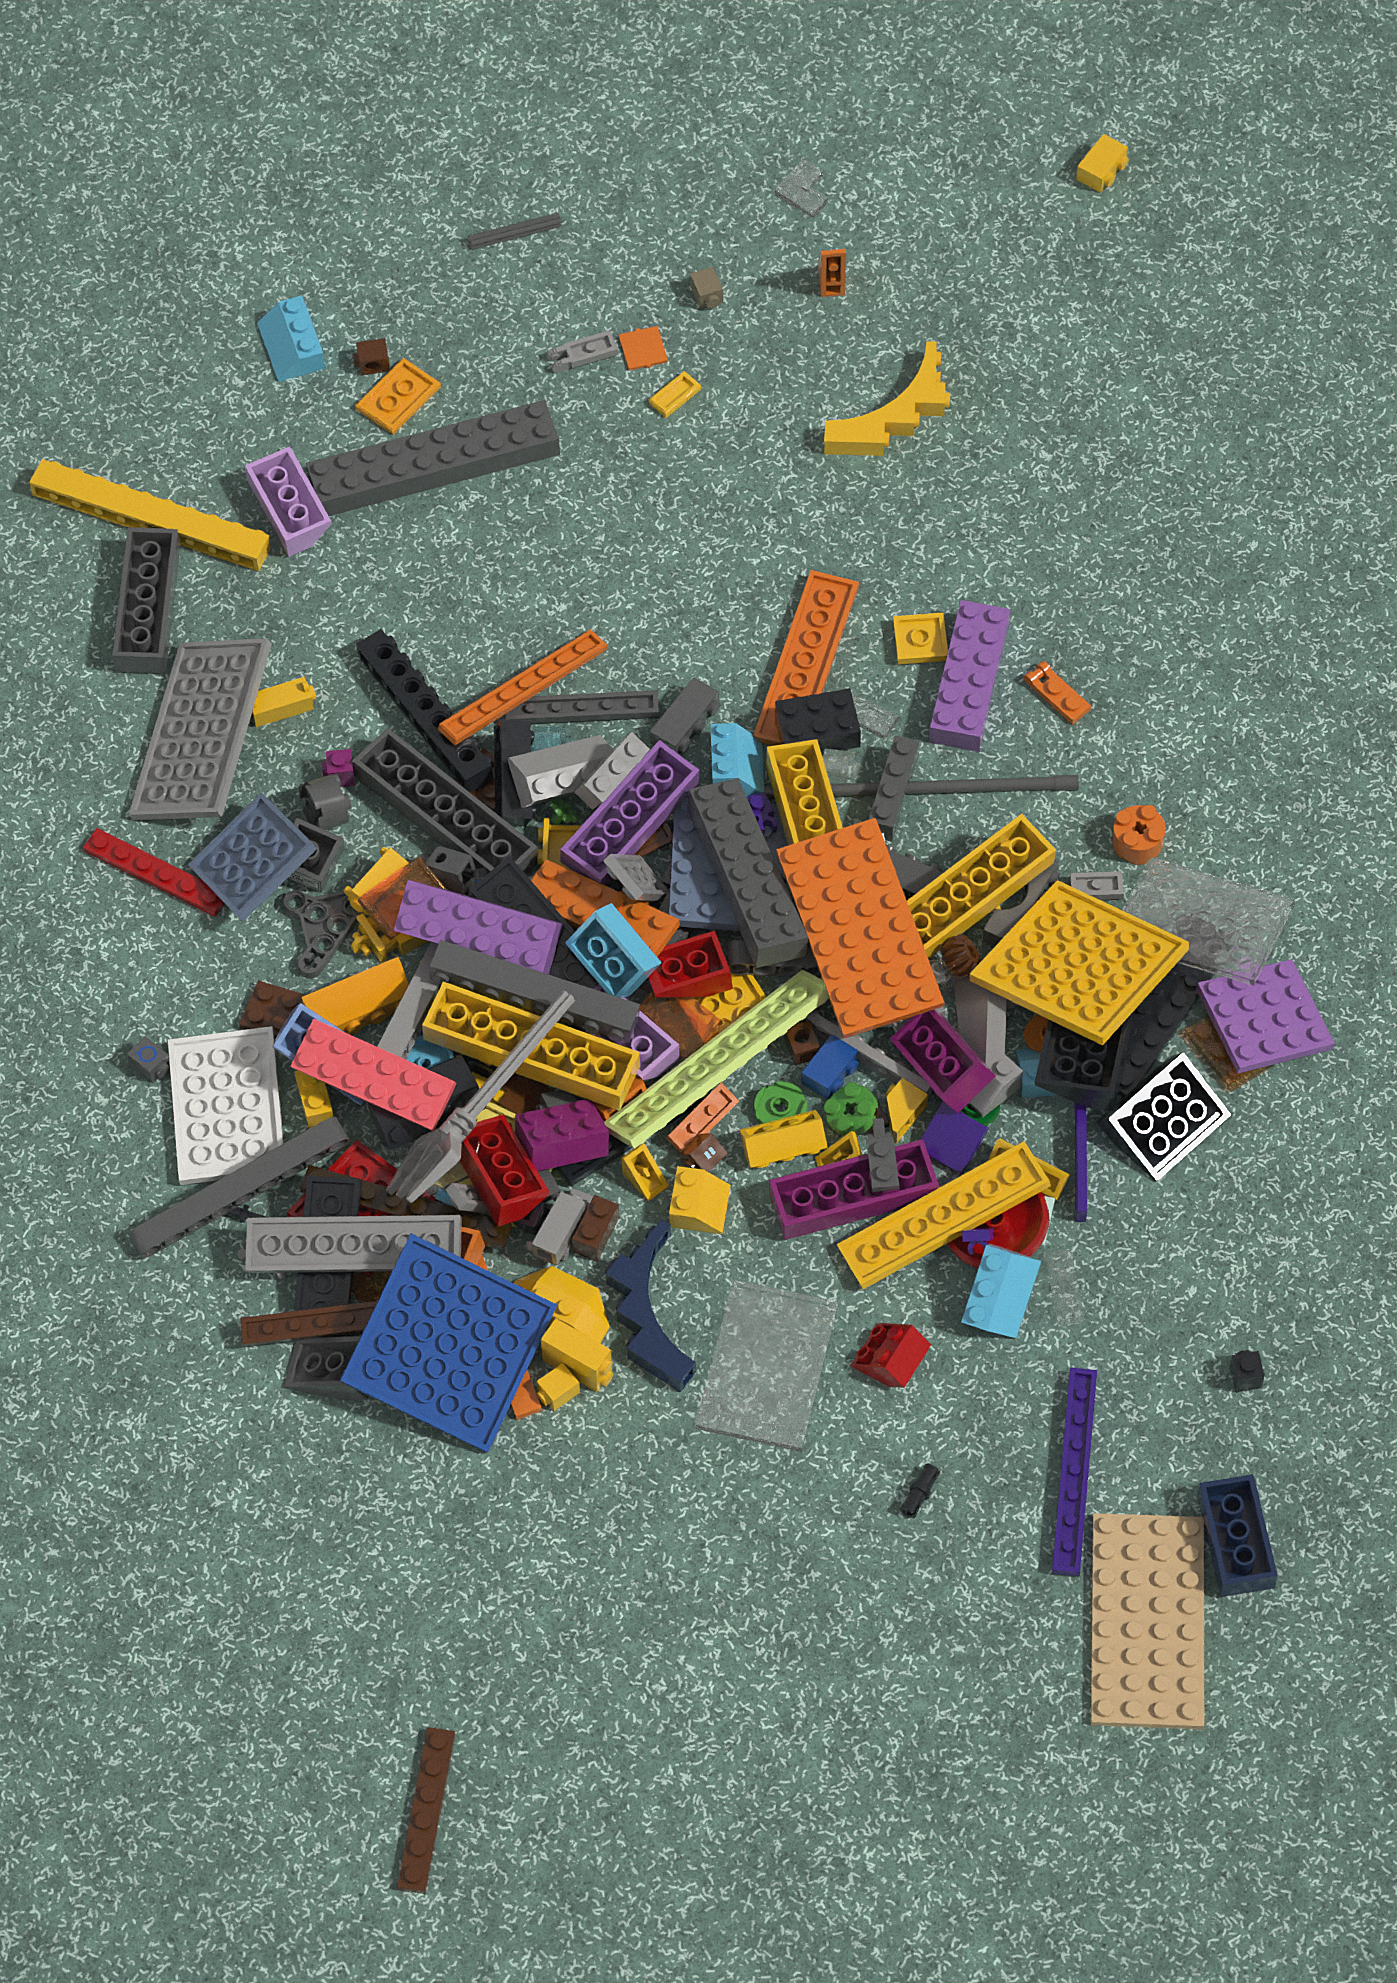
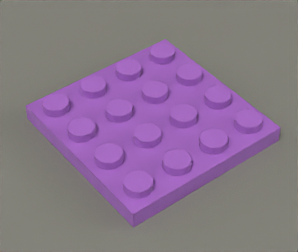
M1292 959L1198 982L1196 990L1237 1073L1331 1050L1334 1047L1335 1043Z

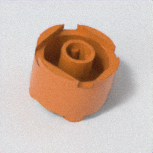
M1135 805L1117 813L1113 827L1112 846L1117 856L1121 859L1123 858L1131 864L1143 865L1154 861L1158 857L1164 846L1166 827L1162 816L1157 812L1156 808L1152 805Z

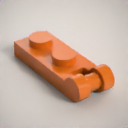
M1041 661L1036 665V669L1033 672L1029 671L1023 676L1024 681L1072 725L1091 710V705L1053 672L1047 662ZM1041 677L1047 680L1043 684L1039 681Z

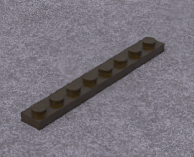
M308 1165L300 1186V1192L306 1194L307 1176L354 1177ZM362 1180L360 1210L381 1216L460 1215L462 1217L461 1227L479 1230L485 1246L502 1251L505 1249L512 1230V1223L497 1226L492 1217L471 1211L458 1210L454 1206L423 1197H418L410 1203L406 1199L407 1195L400 1199L396 1195L397 1191L390 1195L386 1191L387 1187Z

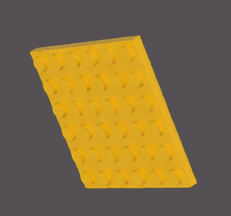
M1057 880L970 973V981L1103 1045L1189 950V942Z

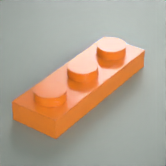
M722 1082L717 1084L665 1138L681 1153L700 1134L708 1133L739 1100Z

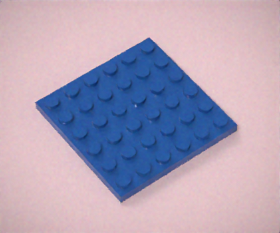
M411 1233L339 1382L487 1453L557 1304Z

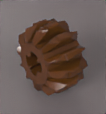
M965 935L952 936L940 948V952L943 955L942 960L946 964L945 967L958 980L970 978V973L981 962V955L977 952V947Z

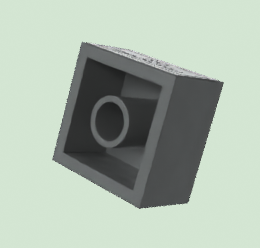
M296 818L294 825L318 849L288 878L322 892L344 851V838Z

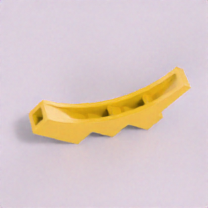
M927 341L925 356L918 374L896 399L882 408L862 416L844 420H826L824 454L884 456V447H889V435L914 436V427H919L920 416H944L945 407L950 408V393H945V383H940L941 372H936V366H941V352L936 351L937 342Z

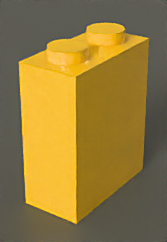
M555 1318L541 1338L543 1361L554 1368L563 1363L580 1383L598 1393L602 1385L606 1387L610 1383L614 1374L612 1372L611 1350Z

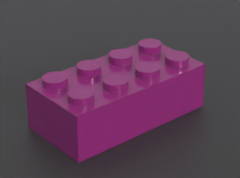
M936 1009L911 1017L890 1038L937 1095L957 1113L996 1077L947 1019Z

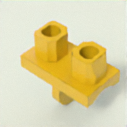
M363 913L356 916L360 923L358 929L362 936L359 932H355L352 935L354 938L351 944L353 952H363L365 956H368L372 953L369 948L371 947L381 963L388 960L387 954L398 947L397 940L391 932L381 937L377 935L379 931L386 928L380 914L377 913L367 918Z

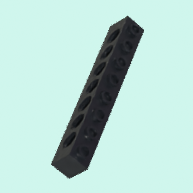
M380 629L356 643L359 659L463 788L471 793L494 779L492 771L494 764L487 754H482L480 746L474 737H468L454 745L438 730L439 724L452 716L451 709L446 703L442 704L439 701L436 690L432 686H427L420 670H414L409 657L405 652L401 653L397 649V643L391 635L387 636Z

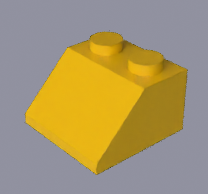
M677 1166L669 1211V1224L672 1228L723 1234L731 1185L705 1170Z

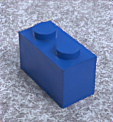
M832 1034L802 1071L801 1084L828 1100L833 1093L843 1087L844 1078L848 1074L852 1075L858 1068V1050Z

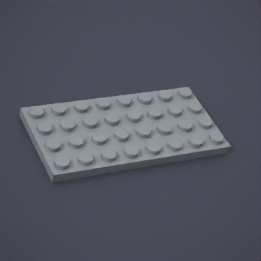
M267 638L185 642L179 644L128 814L133 820L222 817L272 643Z

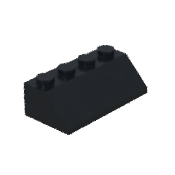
M461 1054L428 1068V1070L457 1083L435 1130L447 1120L456 1107H464L479 1090V1086ZM366 1102L381 1143L390 1151L431 1132L429 1129Z

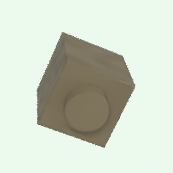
M713 267L690 273V287L700 310L714 308L723 303V288Z

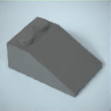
M361 1336L297 1340L284 1388L340 1400H367L368 1395L339 1382Z

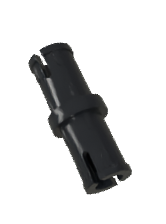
M931 1464L923 1466L917 1480L910 1485V1492L900 1507L902 1514L909 1518L916 1517L922 1503L930 1497V1490L940 1475L937 1467Z

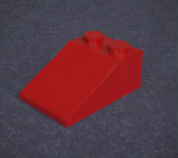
M715 931L666 945L657 957L662 963L648 977L655 997H709L733 989L731 972Z

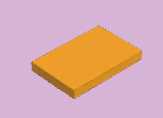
M403 358L355 405V409L393 435L441 388V383Z

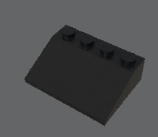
M1132 1013L1103 1045L1048 1019L1035 1078V1086L1087 1108L1114 1111L1132 1028Z
M1184 1053L1168 1057L1115 1105L1114 1111L1106 1112L1096 1122L1112 1143L1154 1181H1158L1231 1114Z

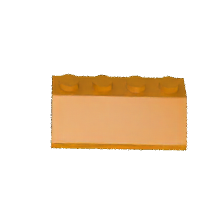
M396 957L302 997V1003L345 1033L356 1034L363 1027L372 1023L379 1024L388 1016L393 1015L409 983L399 957Z

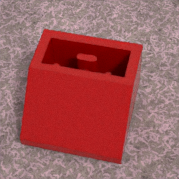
M877 1323L870 1331V1336L863 1347L858 1350L851 1366L888 1387L905 1388L931 1344L913 1325Z

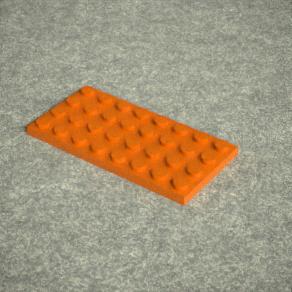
M876 818L776 849L779 862L799 917L807 933L811 950L844 1039L944 1007L943 997Z

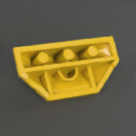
M553 1266L529 1274L514 1282V1284L557 1304L548 1324L549 1327L556 1318L596 1342H602L610 1326L598 1288Z

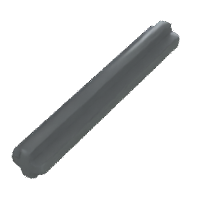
M554 213L469 235L468 244L471 249H477L562 226L559 213Z

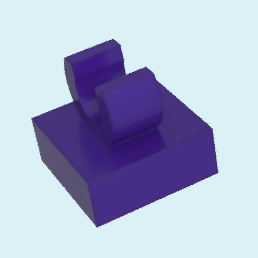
M993 1228L963 1230V1242L971 1241L968 1245V1253L975 1254L974 1246L977 1243L983 1246L984 1253L986 1245L989 1244L987 1241L994 1239Z

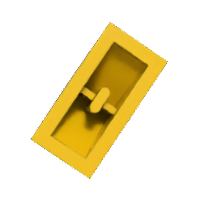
M849 1132L815 1157L817 1166L820 1167L861 1156L862 1152L855 1132Z
M645 1143L637 1146L622 1157V1174L647 1201H650L669 1187Z

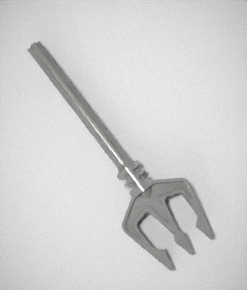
M565 990L559 994L464 1107H456L438 1129L419 1137L415 1141L386 1189L390 1195L397 1191L396 1195L400 1199L407 1195L406 1199L412 1203L461 1159V1143L470 1134L471 1130L476 1127V1117L575 1000L571 994Z

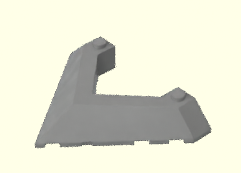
M954 976L958 1033L996 1075L968 1103L980 1116L984 1117L1021 1088L1023 1070L1005 1055L1006 1008L1016 1009V1006L1020 1005L971 982L970 978L958 980Z

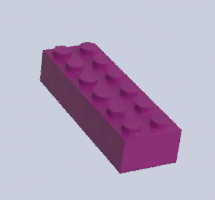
M924 1140L895 1146L899 1190L872 1192L868 1154L769 1180V1195L784 1240L900 1210L938 1189L939 1184Z

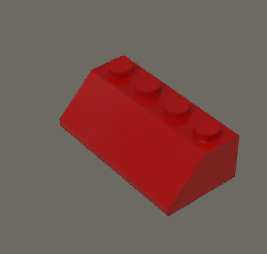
M504 1114L477 1122L476 1127L471 1130L470 1134L461 1143V1159L459 1161L497 1226L521 1220L549 1195L550 1191Z

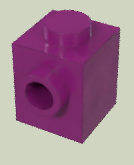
M351 749L326 751V761H322L323 776L336 773L340 778L341 787L355 786Z

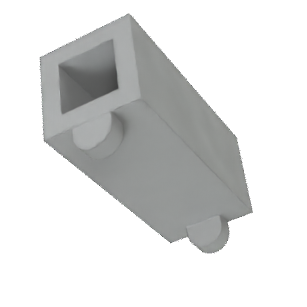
M560 1192V1194L555 1193L552 1200L555 1203L533 1242L528 1241L525 1245L526 1249L533 1252V1256L555 1266L561 1260L586 1212L585 1202L582 1198L572 1193L568 1195Z

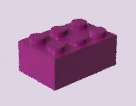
M579 1100L515 1115V1134L537 1171L608 1156L609 1131L591 1100Z

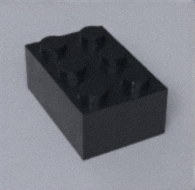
M850 688L775 701V720L781 745L817 739L821 754L860 747L861 730Z

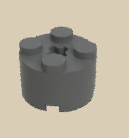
M336 773L300 784L299 796L300 799L305 798L306 806H303L302 809L308 823L327 830L349 822L347 810L351 809V802L347 794L343 795L340 778Z

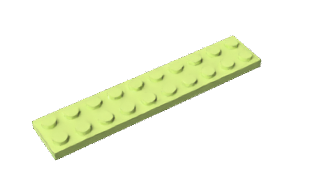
M802 969L620 1109V1111L607 1119L604 1123L609 1134L632 1148L643 1144L647 1138L664 1128L669 1121L678 1114L683 1113L687 1107L699 1098L704 1097L718 1083L726 1080L731 1073L744 1066L757 1053L765 1050L770 1043L779 1036L784 1035L797 1022L805 1019L815 1008L824 1004L829 996L823 980Z

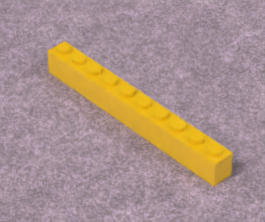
M42 459L29 482L33 496L125 527L178 529L182 546L256 571L260 570L271 549L269 535L261 530H252L238 522L231 523L220 519L214 514L208 515L197 511L193 507H184L175 504L169 499L163 500L152 496L148 492H139L130 489L124 484L109 482L103 477H95L84 473L80 469L62 466L56 461L50 462Z

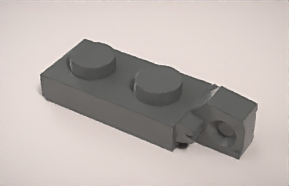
M883 1118L873 1119V1134H867L868 1140L866 1143L872 1192L899 1190L892 1133L885 1132Z

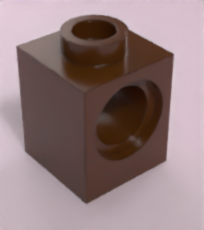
M385 338L356 342L357 352L353 353L354 366L360 367L361 376L390 371Z
M810 1020L797 1022L784 1034L785 1042L795 1066L811 1061L820 1050ZM805 1039L806 1042L798 1043L796 1042V1040Z

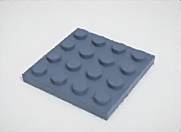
M261 792L188 865L244 921L318 848Z

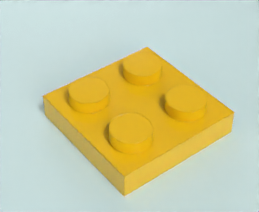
M944 613L893 616L898 665L946 661L948 646Z

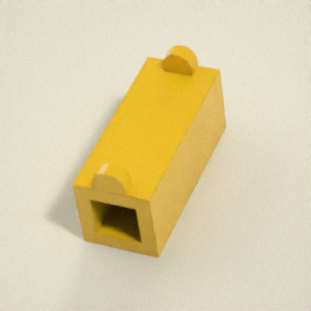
M301 677L259 690L251 714L255 727L313 710V700L316 699L314 688L312 685H308L305 677Z
M382 847L379 850L382 857L353 889L346 886L343 890L348 896L347 900L350 901L351 906L356 911L363 912L367 916L375 908V905L406 874L410 863L391 847L389 849Z

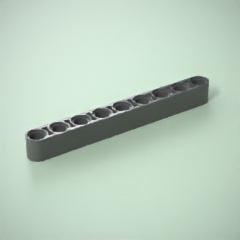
M337 1117L328 1118L138 1225L130 1231L129 1237L141 1258L150 1257L306 1169L308 1165H313L343 1148L350 1139Z

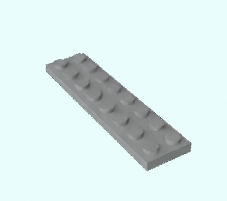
M460 1215L247 1218L245 1271L247 1273L392 1271L411 1233L461 1257L462 1217Z

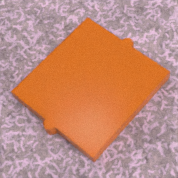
M658 326L641 330L636 328L635 331L618 334L629 371L643 367L651 368L652 365L668 362Z

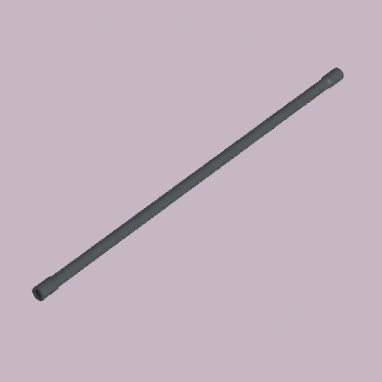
M1055 775L1053 777L909 781L905 794L1078 790L1079 780L1078 775ZM880 782L830 785L834 797L870 796L877 794ZM764 786L766 797L768 799H775L772 786Z

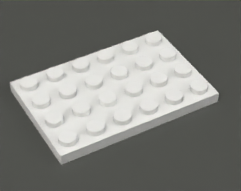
M272 1026L168 1040L180 1185L218 1181L284 1143L276 1052L272 1047L275 1042Z

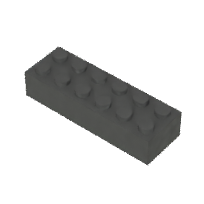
M128 527L112 654L116 672L166 674L181 547L178 529Z

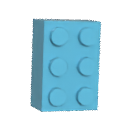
M612 903L594 911L565 942L606 993L622 999L631 995L662 963Z

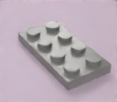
M610 854L603 860L608 866L606 868L608 874L613 879L620 880L624 885L622 888L624 893L633 900L635 898L636 900L646 901L664 900L669 889L640 855Z

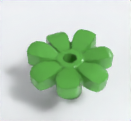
M562 798L552 800L550 803V807L556 813L551 819L555 825H560L563 820L568 824L571 821L576 824L580 819L576 811L571 809L572 805L564 802Z

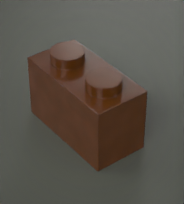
M597 1195L593 1196L572 1239L573 1253L596 1262L599 1261L620 1218L619 1204Z

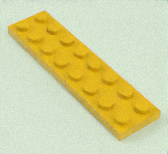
M1023 1141L838 1243L837 1246L861 1288L865 1289L962 1235L963 1230L978 1227L1047 1189L1051 1184L1027 1144Z

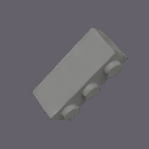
M630 732L613 747L574 793L593 810L607 799L650 749L633 732Z

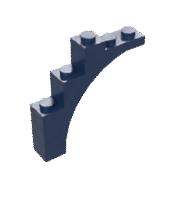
M662 1219L657 1226L653 1225L648 1230L645 1236L646 1240L641 1246L637 1245L633 1249L630 1258L621 1254L617 1260L613 1259L608 1264L605 1270L606 1283L624 1295L615 1308L617 1321L636 1333L629 1338L626 1344L627 1358L681 1393L696 1373V1362L681 1352L663 1332L652 1310L648 1293L649 1276L655 1255L671 1236V1225Z

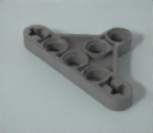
M365 875L360 876L351 888L353 889ZM292 890L284 896L283 903L286 912L301 922L307 949L300 957L298 967L300 974L305 978L311 979L321 974L358 923L356 916L363 913L346 910V906L350 901L347 900L348 896L344 891L311 897L301 891ZM292 899H300L303 902L298 908H291L288 905ZM315 910H320L324 913V916L319 920H314L310 917V914ZM336 922H342L346 925V928L343 931L337 932L332 929V925ZM326 941L332 944L328 951H320L317 948L321 942ZM315 959V968L310 967L307 970L305 964H311Z

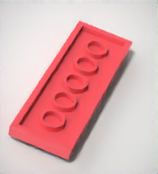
M316 1019L312 1020L290 1066L299 1072L433 1132L457 1084L453 1080Z

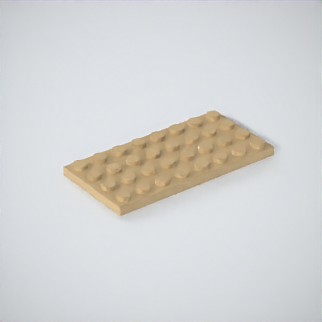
M1093 1513L1091 1726L1204 1730L1203 1517Z

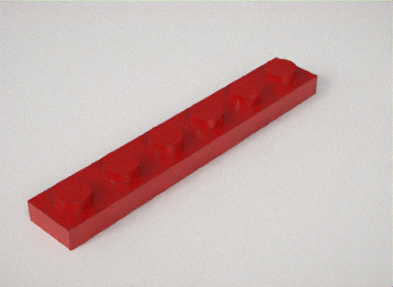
M96 828L83 847L84 852L214 917L217 916L225 904L203 880Z

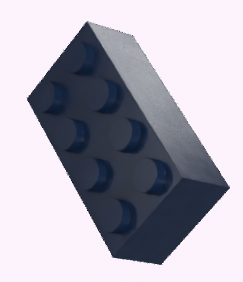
M1254 1474L1199 1483L1197 1498L1204 1520V1528L1220 1597L1274 1589L1278 1575Z

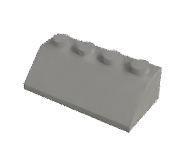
M601 735L507 758L521 807L524 808L575 795L574 791L613 748Z

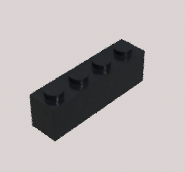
M500 719L494 726L495 813L511 826H526L535 817L536 807L535 805L521 807L507 758L531 752V746L534 742V731L531 730V721Z

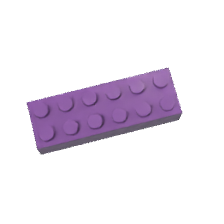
M964 600L960 601L930 725V743L980 751L1008 633L1011 609Z
M659 740L560 849V862L570 870L606 886L613 878L606 871L608 866L603 860L610 854L634 855L689 794V789L694 788L699 783L700 770Z
M408 880L394 931L438 944L440 940L549 974L563 923L421 882Z

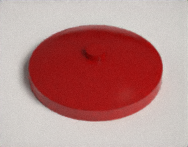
M1042 1191L974 1229L993 1228L994 1239L987 1241L989 1244L1029 1257L1032 1256L1043 1243L1049 1228V1209ZM962 1235L947 1243L957 1258L979 1269L983 1257V1246L977 1243L974 1246L975 1254H969L968 1245L971 1241L963 1242Z

